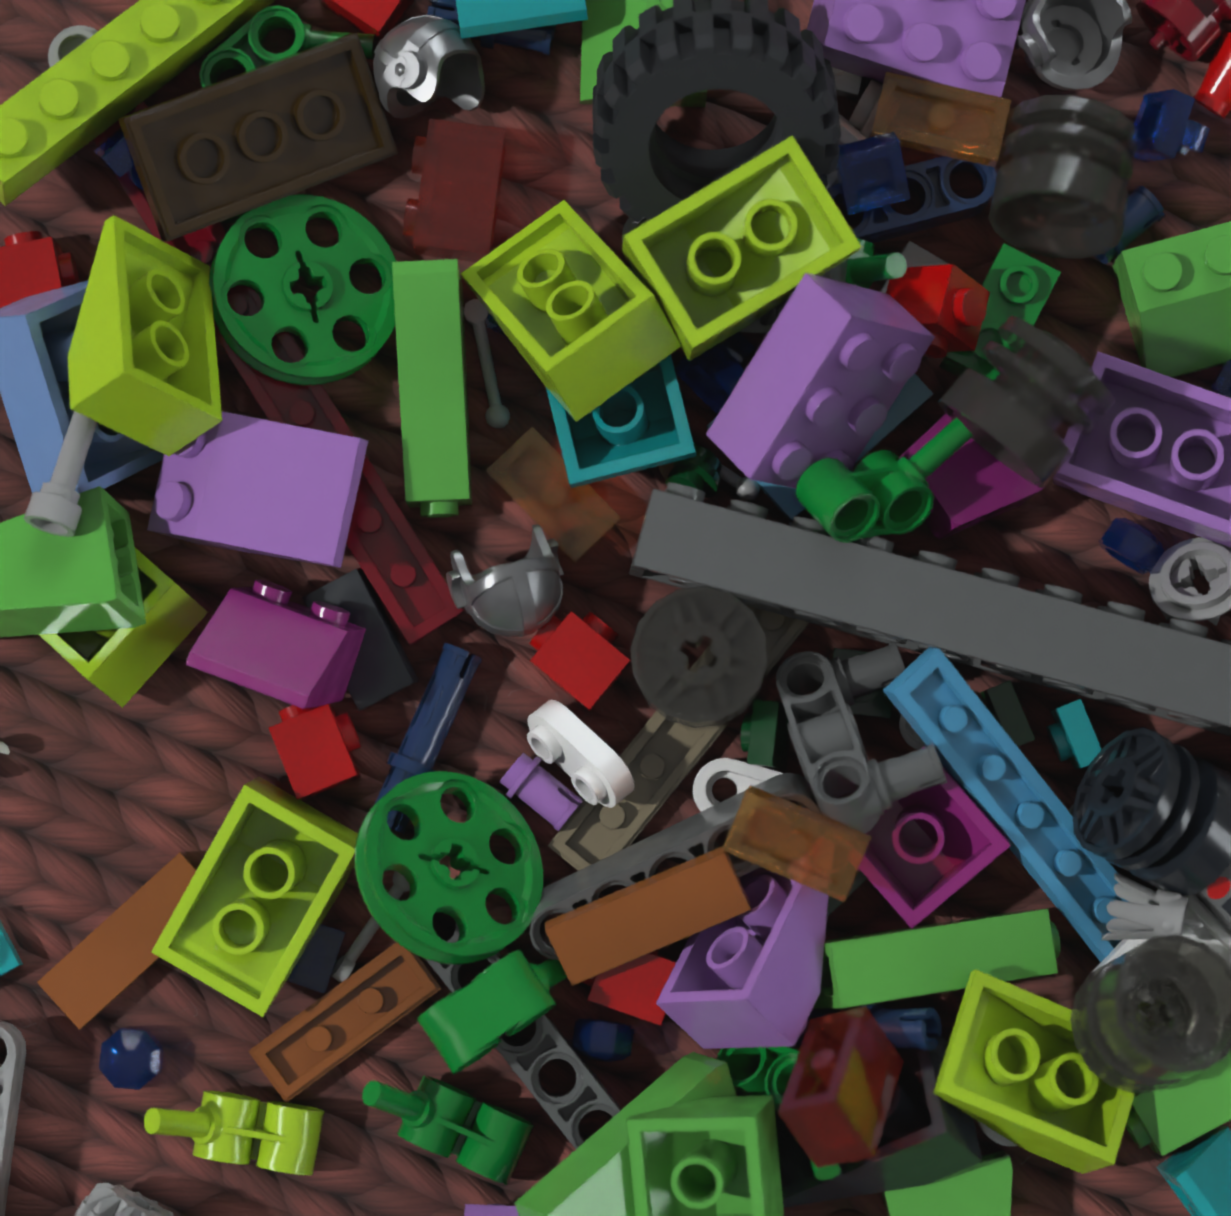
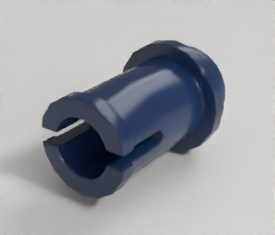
M1138 186L1129 197L1101 220L1095 217L1087 223L1089 230L1082 235V239L1092 255L1100 262L1107 264L1112 259L1116 260L1121 251L1125 250L1129 244L1153 224L1161 221L1165 217V213L1162 212L1164 209L1159 200L1148 189Z

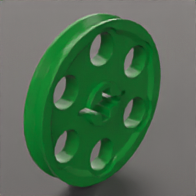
M306 194L289 195L247 211L226 233L215 253L209 273L214 321L220 334L233 352L246 364L265 376L296 385H320L341 380L368 364L385 344L395 327L392 262H396L395 257L384 237L375 226L354 209L322 196ZM314 218L329 220L337 228L339 234L338 243L327 248L313 244L307 237L305 231L306 223ZM256 228L268 230L277 240V254L270 258L254 256L245 245L244 238L246 232ZM357 264H367L374 267L382 278L380 291L373 294H365L358 291L350 281V268ZM299 272L300 276L304 277L308 286L318 285L319 291L312 299L311 305L306 302L303 294H293L291 291L299 279ZM238 285L252 288L261 299L260 311L252 316H243L236 313L228 303V291ZM340 321L356 323L365 334L364 348L352 352L343 350L333 338V326ZM281 332H290L297 335L305 347L304 358L295 363L282 361L273 352L271 346L272 337Z
M435 771L418 774L402 781L378 800L363 820L357 836L355 847L356 877L363 900L370 913L394 941L425 959L444 964H469L487 959L515 941L527 929L540 903L543 890V866L539 847L529 825L505 796L488 784L473 777L454 772ZM442 794L455 795L464 803L467 810L466 822L452 821L444 814L440 803ZM389 811H400L412 821L414 826V837L412 840L400 839L391 832L387 824ZM491 835H499L510 841L515 851V862L513 864L501 863L493 856L489 847ZM445 856L450 857V866L460 871V874L454 879L450 878L449 867L439 863ZM393 870L405 877L410 888L408 900H397L387 893L382 881L384 871ZM487 895H499L506 900L512 911L510 924H501L491 918L486 909ZM443 912L455 920L459 927V938L456 943H448L436 935L432 925L434 913Z

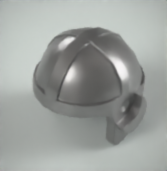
M1028 0L1024 6L1018 29L1019 36L1016 37L1015 46L1016 49H1023L1024 59L1028 67L1032 68L1041 80L1052 87L1069 91L1089 89L1102 83L1117 65L1121 53L1123 29L1126 25L1132 23L1131 10L1126 0Z
M432 15L411 17L390 30L378 43L374 51L375 57L373 61L375 83L382 105L393 117L403 119L413 116L441 97L451 99L465 110L474 111L479 108L485 93L481 57L470 38L461 39L460 27L454 22Z
M539 524L532 525V539L528 554L515 562L495 565L478 574L471 575L462 553L459 550H454L450 553L453 571L446 573V579L453 602L458 609L465 607L466 612L472 616L475 622L490 633L508 637H523L534 633L548 623L559 610L563 596V584L560 575L564 573L558 559V543L554 538L546 540Z

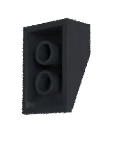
M927 1037L936 1039L939 1042L934 1050L896 1048L887 1049L883 1054L871 1055L864 1054L863 1049H852L820 1063L823 1068L842 1084L846 1091L844 1111L837 1122L829 1127L841 1170L832 1179H817L814 1175L803 1130L794 1124L792 1117L775 1111L783 1208L924 1186L983 1162L973 1117L933 1093L949 1044L944 1037Z

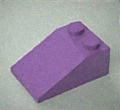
M222 412V421L171 456L163 455L147 530L200 545L341 568L368 441L336 433Z
M825 839L812 840L807 845L739 877L750 901L751 910L689 936L656 1004L703 1049L795 1046L799 1036L805 1030L808 1017L821 989L833 847Z

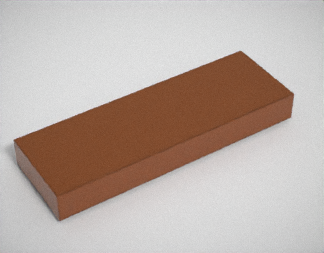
M722 846L545 922V932L573 986L750 911L751 906L726 849Z
M179 852L37 981L39 986L79 1030L88 1025L160 959L151 951L197 870L183 852Z
M396 942L248 1052L284 1102L287 1103L442 989V986L420 956L410 952Z

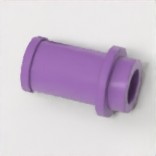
M523 752L500 780V783L509 789L506 793L509 799L516 795L552 824L555 830L559 831L584 799L580 795L574 794L539 765L542 759L536 756L533 760Z

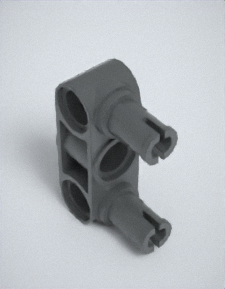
M896 642L840 661L839 656L829 659V657H824L816 652L805 651L795 653L784 660L776 674V685L789 720L787 727L808 785L811 784L826 826L831 832L841 837H858L871 831L878 823L880 815L884 814L883 810L892 808V801L938 784L947 783L933 743L927 745L926 748L879 763L876 762L875 758L868 760L850 706L855 704L854 699L887 687L905 670ZM816 691V692H814V693H812V694H810V695H805V694H807L808 692ZM855 792L848 798L838 799V797L845 793Z

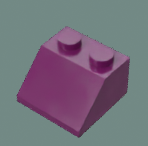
M256 579L253 587L230 588L189 652L185 665L297 707L307 709L343 701L366 628L349 623L350 612L343 608L320 601H314L312 608H308L290 601L291 590L275 583Z
M942 764L947 783L938 784L892 801V808L883 810L884 814L880 815L878 823L871 831L858 837L847 838L834 834L828 827L826 830L911 929L1011 846L1007 838Z

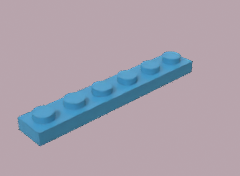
M928 647L883 692L926 745L934 744L940 763L1011 843L1009 849L1098 960L1102 962L1122 941L1102 940L1103 935L1112 933L1107 930V923L1117 918L1107 912V905L1109 902L1116 900L1129 902L1118 897L1114 892V885L1118 883L1114 878V874L1117 873L1116 870L1105 858L1082 848L1074 834L1073 816L942 651L938 648Z

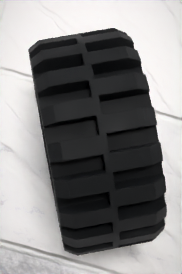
M673 0V7L664 11L661 10L659 5H654L639 14V28L635 29L631 25L624 26L612 40L613 52L610 51L602 56L597 68V85L593 87V151L595 164L601 168V181L610 196L614 198L620 197V209L633 221L639 222L643 218L650 221L792 135L824 187L827 188V175L836 169L840 155L838 139L841 137L835 77L830 60L824 58L823 46L812 31L806 29L801 31L799 18L785 8H778L775 14L768 10V0H745L744 2L737 0ZM711 89L734 90L748 94L764 103L775 114L765 129L751 140L735 147L720 150H705L684 145L667 135L656 123L660 116L678 100L693 93Z

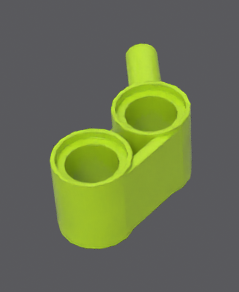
M204 1090L201 1106L195 1111L151 1108L145 1114L144 1127L149 1134L192 1137L194 1141L192 1155L199 1158L240 1165L250 1164V1159L257 1160L256 1166L263 1169L310 1176L314 1172L324 1110L279 1101L263 1102L258 1098L246 1095Z

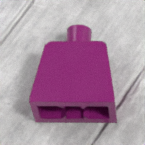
M977 387L966 393L899 456V458L904 456L909 460L956 417L973 435L966 444L925 479L929 484L927 487L931 490L934 501L933 508L924 522L932 534L939 540L1019 507L1045 488Z

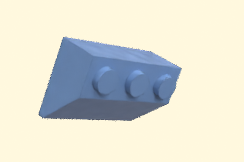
M88 280L28 296L0 308V394L32 493L40 492L42 484L51 481L74 412L70 409L68 352ZM97 423L75 491L82 493L98 486L105 489L162 461L164 454Z

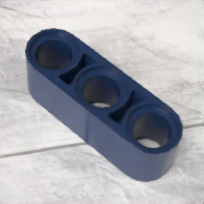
M961 151L838 183L828 188L827 192L835 204L846 203L852 205L858 211L861 223L852 229L855 237L876 243L968 219L981 213L994 194L997 185V172L992 162L983 154L975 151ZM960 171L973 173L982 184L981 195L972 199L959 197L950 186V176ZM898 187L912 189L921 200V209L912 215L897 213L888 202L890 191Z

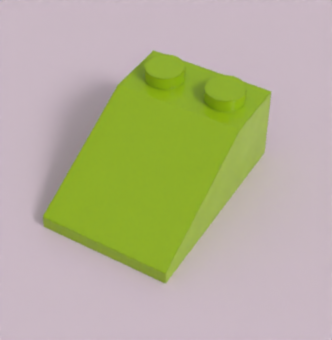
M792 135L624 235L622 253L638 279L654 295L682 345L681 349L688 360L691 361L746 328L790 298L805 273L822 276L859 251L862 246Z
M565 200L461 273L466 284L539 379L576 422L682 346L654 295Z
M112 215L104 222L68 352L71 410L167 456H171L222 421L212 291L209 285V265L115 215Z
M136 548L135 553L146 624L135 628L39 635L88 681L122 708L208 613Z
M260 776L244 784L151 952L264 1017L354 869L358 833L305 802L297 800L293 795Z
M975 969L970 973L933 1093L1022 1149L1085 1174L1115 1164L1149 1042Z

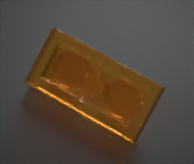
M886 72L870 139L996 167L1011 100Z
M533 427L486 470L487 474L535 524H539L543 532L550 539L554 538L557 541L558 548L574 564L621 519L589 484L574 488L570 487L564 459Z
M750 785L745 791L723 851L845 902L872 836Z

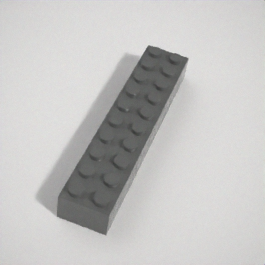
M668 483L665 492L655 489L652 491L631 564L630 575L780 614L785 617L799 619L881 643L889 644L896 642L897 647L918 653H923L928 647L938 648L949 661L1231 737V640L1221 639L1220 642L1206 639L1209 628L1178 619H1170L1169 624L1160 622L1159 625L1143 622L1146 611L1116 602H1108L1107 607L1097 606V609L1081 605L1083 594L1053 585H1045L1044 590L1036 589L1035 592L1018 588L1020 577L995 569L982 568L981 573L974 572V575L955 571L957 560L932 552L919 551V555L912 556V559L892 554L894 543L874 536L849 543L838 542L829 537V533L815 520L794 517L793 522H789V525H784L766 520L769 510L762 506L739 500H731L730 506L728 505L727 509L703 503L706 494L704 491L681 484Z

